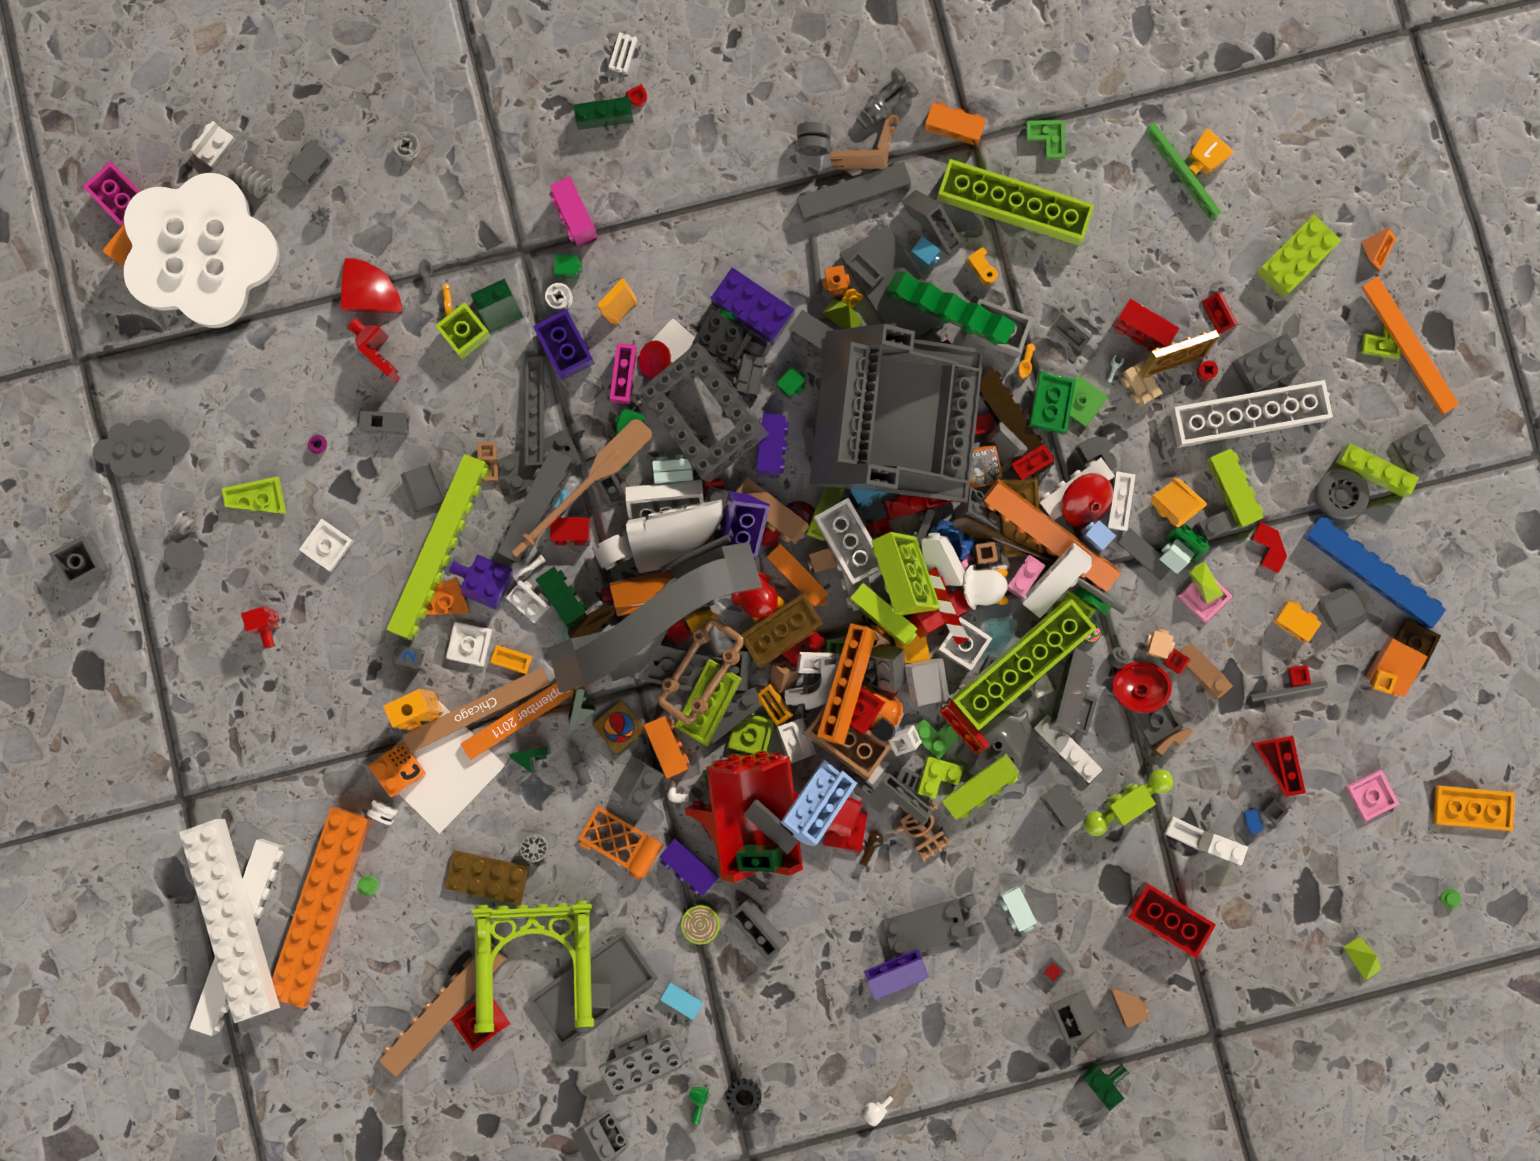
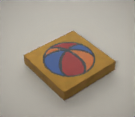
M622 700L592 724L616 755L646 731L645 727Z

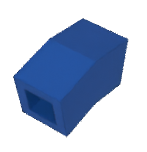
M1257 810L1242 811L1244 824L1250 834L1254 835L1264 829L1259 821Z

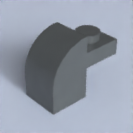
M1092 437L1075 447L1084 464L1098 457L1099 459L1102 458L1111 471L1117 467L1115 456L1109 453V450L1114 445L1106 438Z

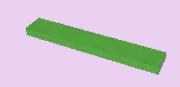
M1156 123L1150 124L1145 131L1147 136L1210 221L1217 218L1221 213L1220 209Z

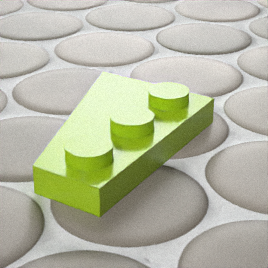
M278 476L221 488L226 508L287 514L281 481Z

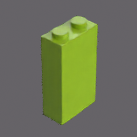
M864 583L849 599V602L901 645L911 643L917 636L915 633L917 628L902 615L895 614L891 606Z

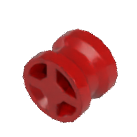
M1210 360L1204 361L1196 369V376L1202 382H1209L1218 374L1217 364Z

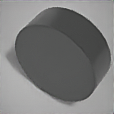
M595 896L590 900V904H592V908L597 914L603 916L608 911L607 906L599 897Z

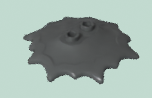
M1025 710L1018 716H1013L1008 712H1005L1003 715L997 714L978 730L990 745L976 755L963 741V749L955 755V758L963 760L967 764V773L974 777L1006 753L1008 757L1013 759V763L1020 773L1015 783L1010 786L1006 784L1001 787L1003 791L998 796L1002 797L1009 792L1025 795L1028 784L1035 777L1041 775L1039 763L1049 751L1039 745L1040 734L1031 727L1028 710ZM997 741L1001 743V748L996 749L994 746Z

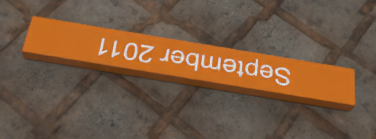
M556 682L460 745L469 759L472 760L571 697L574 689L559 693Z

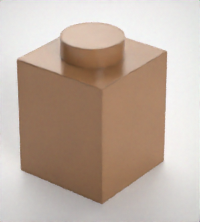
M995 542L977 544L973 547L976 566L993 564L998 561Z
M830 548L809 554V559L806 560L809 571L813 570L814 574L837 567Z

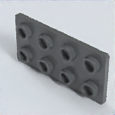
M647 1030L613 1045L616 1058L599 1065V1071L612 1094L617 1095L680 1067L685 1062L670 1034L654 1041L650 1030Z

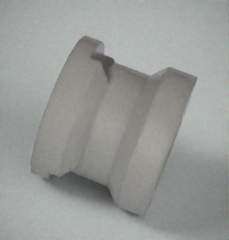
M182 511L171 520L170 524L176 526L181 535H185L195 526L196 521L190 519L188 514Z

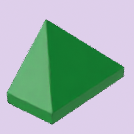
M1081 586L1074 593V595L1104 616L1112 608Z

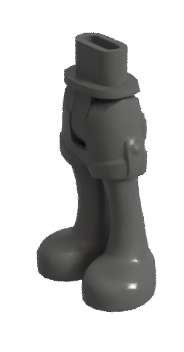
M898 68L891 71L892 80L889 86L880 94L872 95L864 109L861 110V114L856 118L864 129H867L871 124L874 126L875 123L882 119H887L892 114L891 110L902 100L914 98L919 94L913 83L910 81L906 83L905 76ZM902 87L901 91L897 95H895L888 102H885V100L893 92H895L898 88Z

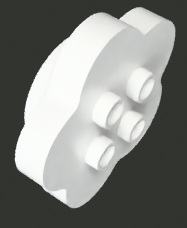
M204 173L192 177L178 189L167 187L148 188L136 194L126 208L124 224L126 233L132 243V249L125 261L124 280L130 293L150 308L164 311L180 309L187 317L199 325L209 328L224 327L235 322L242 315L247 306L250 290L266 282L277 269L280 253L275 237L262 222L250 216L246 197L235 182L226 176L216 173Z

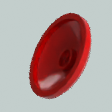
M1098 473L1084 474L1075 479L1064 492L1061 501V512L1065 520L1076 527H1086L1091 522L1095 523L1100 520L1112 503L1113 488L1110 481Z
M1137 661L1126 664L1118 670L1113 679L1115 698L1123 707L1133 712L1150 713L1157 711L1168 702L1171 696L1172 684L1168 674L1161 667L1150 662Z

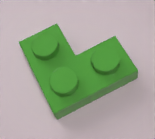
M1064 120L1027 121L1026 141H1045L1046 159H1065Z
M924 719L915 727L922 741L921 744L937 759H940L960 738L948 722L938 732Z

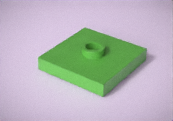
M1077 375L1075 377L1076 383L1070 417L1086 428L1108 396Z

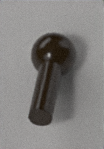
M873 832L868 837L869 845L859 863L863 867H867L875 849L883 843V836L878 832Z

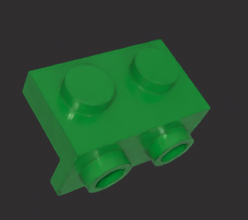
M1182 524L1180 527L1175 526L1164 539L1171 544L1178 539L1195 553L1190 560L1193 563L1203 554L1205 555L1210 547L1207 540L1195 534L1187 524Z

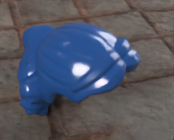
M940 521L930 531V533H940V536H947L960 561L969 556L974 540L969 535L954 528L952 522Z

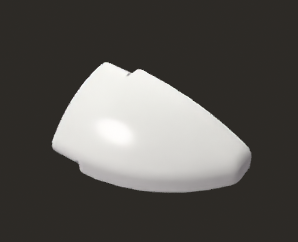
M722 499L651 513L648 515L649 520L646 517L628 520L626 523L627 535L639 573L660 570V567L702 547L710 539L723 518L724 508Z

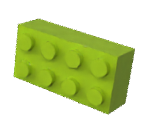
M1313 215L1256 273L1277 294L1284 298L1342 240L1317 216Z

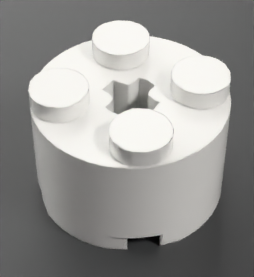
M626 531L622 532L624 535L622 537L617 534L599 543L600 548L598 549L595 546L592 547L601 569L605 567L606 570L617 566L616 561L623 559L625 562L633 558Z

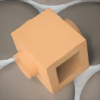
M1163 629L1152 631L1145 640V645H1147L1145 654L1160 659H1167L1169 652L1173 651L1175 642H1173L1174 636L1169 635V631Z

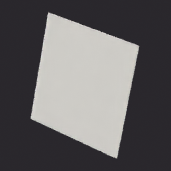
M439 701V704L443 710V712L440 713L439 716L441 717L447 713H450V711ZM429 721L421 722L422 726L429 723ZM466 727L413 752V756L427 774L399 794L439 834L505 767L489 749L476 758L469 759L460 745L474 735ZM402 738L393 748L405 743L404 739Z

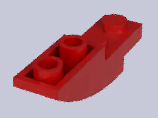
M909 495L883 501L888 520L927 511L928 509L931 510L954 503V501Z

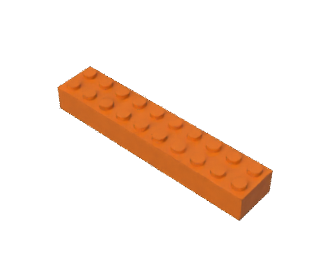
M339 807L330 808L272 978L278 1001L303 1009L310 1005L373 818Z

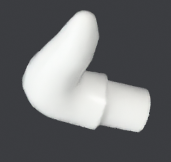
M1003 551L1001 553V563L989 564V568L994 570H1008L1010 567L1008 558L1003 557Z
M671 781L667 795L668 799L676 803L688 802V794L676 793V784L674 781Z

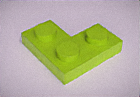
M926 756L916 793L936 799L941 781L959 785L963 766Z

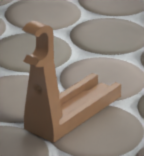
M890 115L885 119L877 150L831 151L830 159L834 170L886 169L891 136L897 133L894 126L890 127V125L898 123L900 121L899 116Z

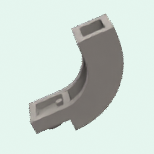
M840 657L821 658V676L813 685L785 689L786 705L796 706L805 703L806 710L827 703Z

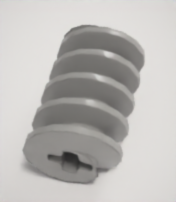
M241 159L233 163L228 173L229 179L235 182L236 185L241 186L242 189L253 194L256 198L263 197L273 183L272 179L266 181V175L260 176V171L254 172L252 166L248 168L246 162L241 164Z

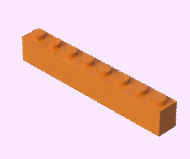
M999 479L996 480L984 495L986 507L992 511L996 509L1001 513L1000 517L1005 521L1015 523L1016 529L1021 533L1025 534L1027 532L1031 535L1033 542L1046 546V551L1052 556L1058 555L1060 557L1073 542L1089 554L1092 559V566L1087 573H1082L1080 576L1083 579L1089 578L1092 581L1091 584L1099 590L1103 589L1107 592L1121 575L1120 570Z

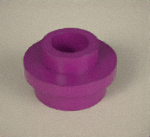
M314 435L308 441V448L315 454H321L327 449V440L321 435ZM316 442H321L319 448L315 447Z

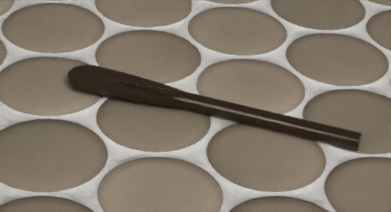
M960 516L953 520L954 528L967 534L1005 545L1050 565H1053L1058 560L1010 540L995 530L967 517Z
M614 603L605 605L587 614L589 617L571 629L568 628L569 638L591 635L616 614Z

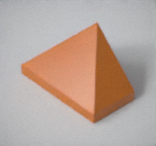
M1385 228L1361 242L1369 261L1378 271H1381L1397 239L1389 228Z

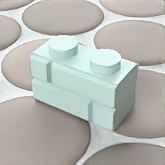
M685 455L675 456L676 459L657 457V461H653L655 484L693 481L692 464Z

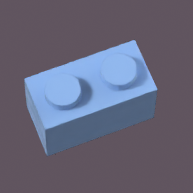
M1098 520L1095 523L1091 522L1081 531L1083 535L1079 539L1099 553L1105 549L1116 535Z

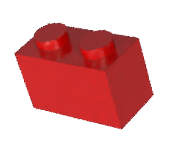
M557 518L550 524V541L555 543V546H566L567 543H574L575 546H585L586 542H591L590 518Z

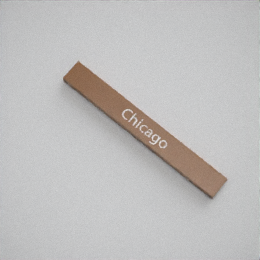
M541 667L402 737L410 753H413L551 684Z

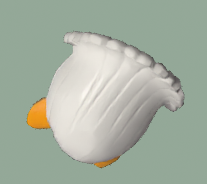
M975 564L970 565L964 573L963 580L964 596L969 607L976 610L977 605L1007 604L1008 599L1005 593L1008 588L1006 581L1008 572L1004 569L994 570L991 568L976 570Z

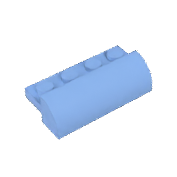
M826 760L821 761L780 823L793 832L792 836L802 843L811 846L817 845L855 788L857 782L844 771L839 772Z

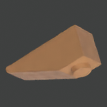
M1191 643L1180 651L1191 659L1186 666L1187 670L1212 699H1219L1233 687L1221 671Z

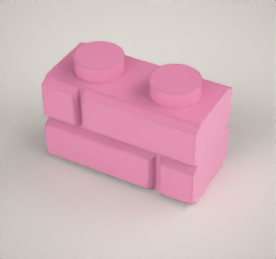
M1028 555L1008 583L1007 590L1020 599L1024 598L1045 565Z

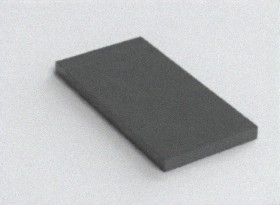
M888 225L839 254L845 263L859 250L885 275L870 290L848 269L883 324L915 331L914 339H918L944 323L931 314L921 313L913 306L893 300L891 294L886 292L896 271L907 272L918 281L924 282Z
M625 930L590 954L591 983L611 984L610 1008H592L594 1024L658 979ZM574 966L528 999L561 1048L590 1028H574L575 1007H571Z

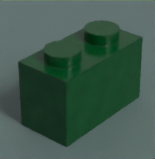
M744 845L736 852L738 871L775 872L783 865L782 849L778 845Z

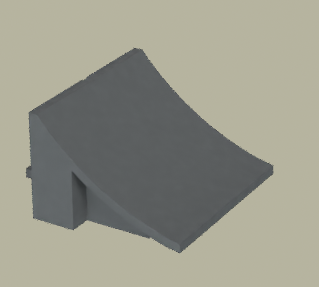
M887 324L826 331L809 484L967 503L984 350L914 339L915 331Z

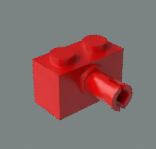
M262 606L241 613L245 631L260 634L263 649L276 646L271 630L279 628L278 622H280L277 611Z

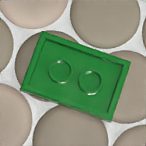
M1039 371L1028 426L1062 435L1067 434L1076 380Z

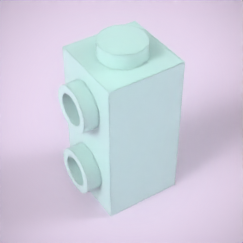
M1016 886L1000 894L1002 899L999 902L1003 910H1007L1010 915L1008 921L1013 929L1016 928L1019 932L1023 931V933L1034 928L1033 925L1037 922L1020 887Z

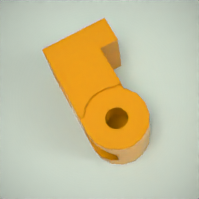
M982 247L970 255L966 262L983 285L990 286L996 281L998 272L985 259L987 251Z

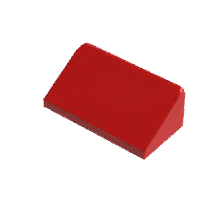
M1217 292L1201 301L1218 334L1238 325L1222 292Z

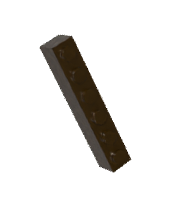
M992 368L981 375L979 396L996 423H1003L1027 447V451L1020 457L1022 458L1042 446L1044 441L1039 435L1036 436L1033 427L1028 426L1029 419L1026 420L1022 413L1024 411L1021 405L1014 402L1012 391L1008 387L1005 388L1002 383L1003 378L998 371L995 372ZM1051 462L1030 476L1032 478L1037 477L1051 468L1054 462Z

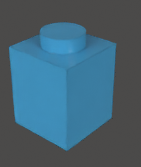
M922 237L911 250L910 256L928 269L931 265L934 267L940 259L939 254L941 250L925 237Z

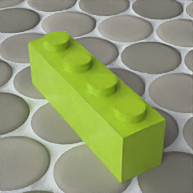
M1351 443L1342 447L1335 464L1353 470L1363 478L1403 498L1412 494L1419 477Z
M1231 448L1207 459V464L1228 509H1230L1235 519L1237 528L1240 529L1264 518L1262 515L1264 513L1263 509L1254 498L1255 492L1246 481V472L1239 466L1237 453L1233 452Z
M1005 753L947 795L942 802L955 820L960 817L964 819L972 813L970 811L972 808L983 806L987 802L986 798L990 795L995 797L1003 791L1001 787L1006 784L1010 786L1018 780L1017 776L1020 771Z

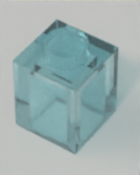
M1013 616L987 620L989 635L992 639L1014 636L1015 631H1018L1017 621L1013 620Z

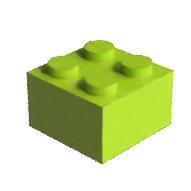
M465 302L435 325L462 360L492 337Z

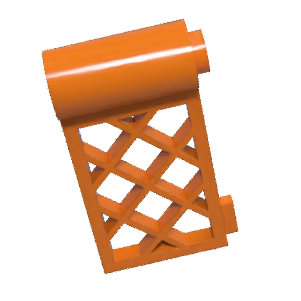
M598 805L578 838L581 841L579 845L588 850L593 848L630 871L629 875L638 880L645 878L664 845L659 840L647 835ZM600 811L606 815L608 823L597 826L596 816ZM619 822L623 826L624 833L614 835L611 824ZM608 825L611 836L601 839L598 828ZM595 829L598 840L590 842L584 838L589 830ZM636 832L641 835L637 844L630 845L628 834ZM625 835L627 846L617 849L615 837ZM612 839L614 850L605 851L601 841ZM628 848L630 857L627 862H624L619 858L618 851Z

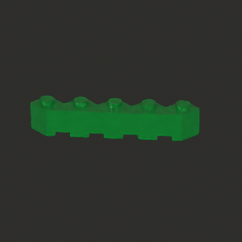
M896 271L886 289V292L891 294L893 300L913 306L921 313L931 314L946 324L951 323L962 328L966 333L980 336L996 346L998 344L1006 345L1016 326L1013 321L1004 315L992 314L979 304L967 303L955 293L943 292L930 282H920L907 272Z

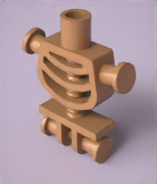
M930 800V804L928 806L933 811L935 809L938 810L939 808L937 807V805L932 800ZM902 808L906 815L900 818V824L892 825L896 836L901 831H905L911 838L922 836L925 841L916 846L915 849L919 851L926 846L927 850L922 853L918 852L924 862L930 856L935 857V851L939 850L941 853L944 847L951 846L945 836H943L944 839L941 841H936L937 838L944 835L942 831L933 836H930L928 833L934 825V817L932 815L929 817L930 824L925 828L924 824L914 819L906 809ZM914 823L915 826L906 827V824ZM918 829L919 833L911 834L908 830ZM934 842L935 847L931 849L929 843Z

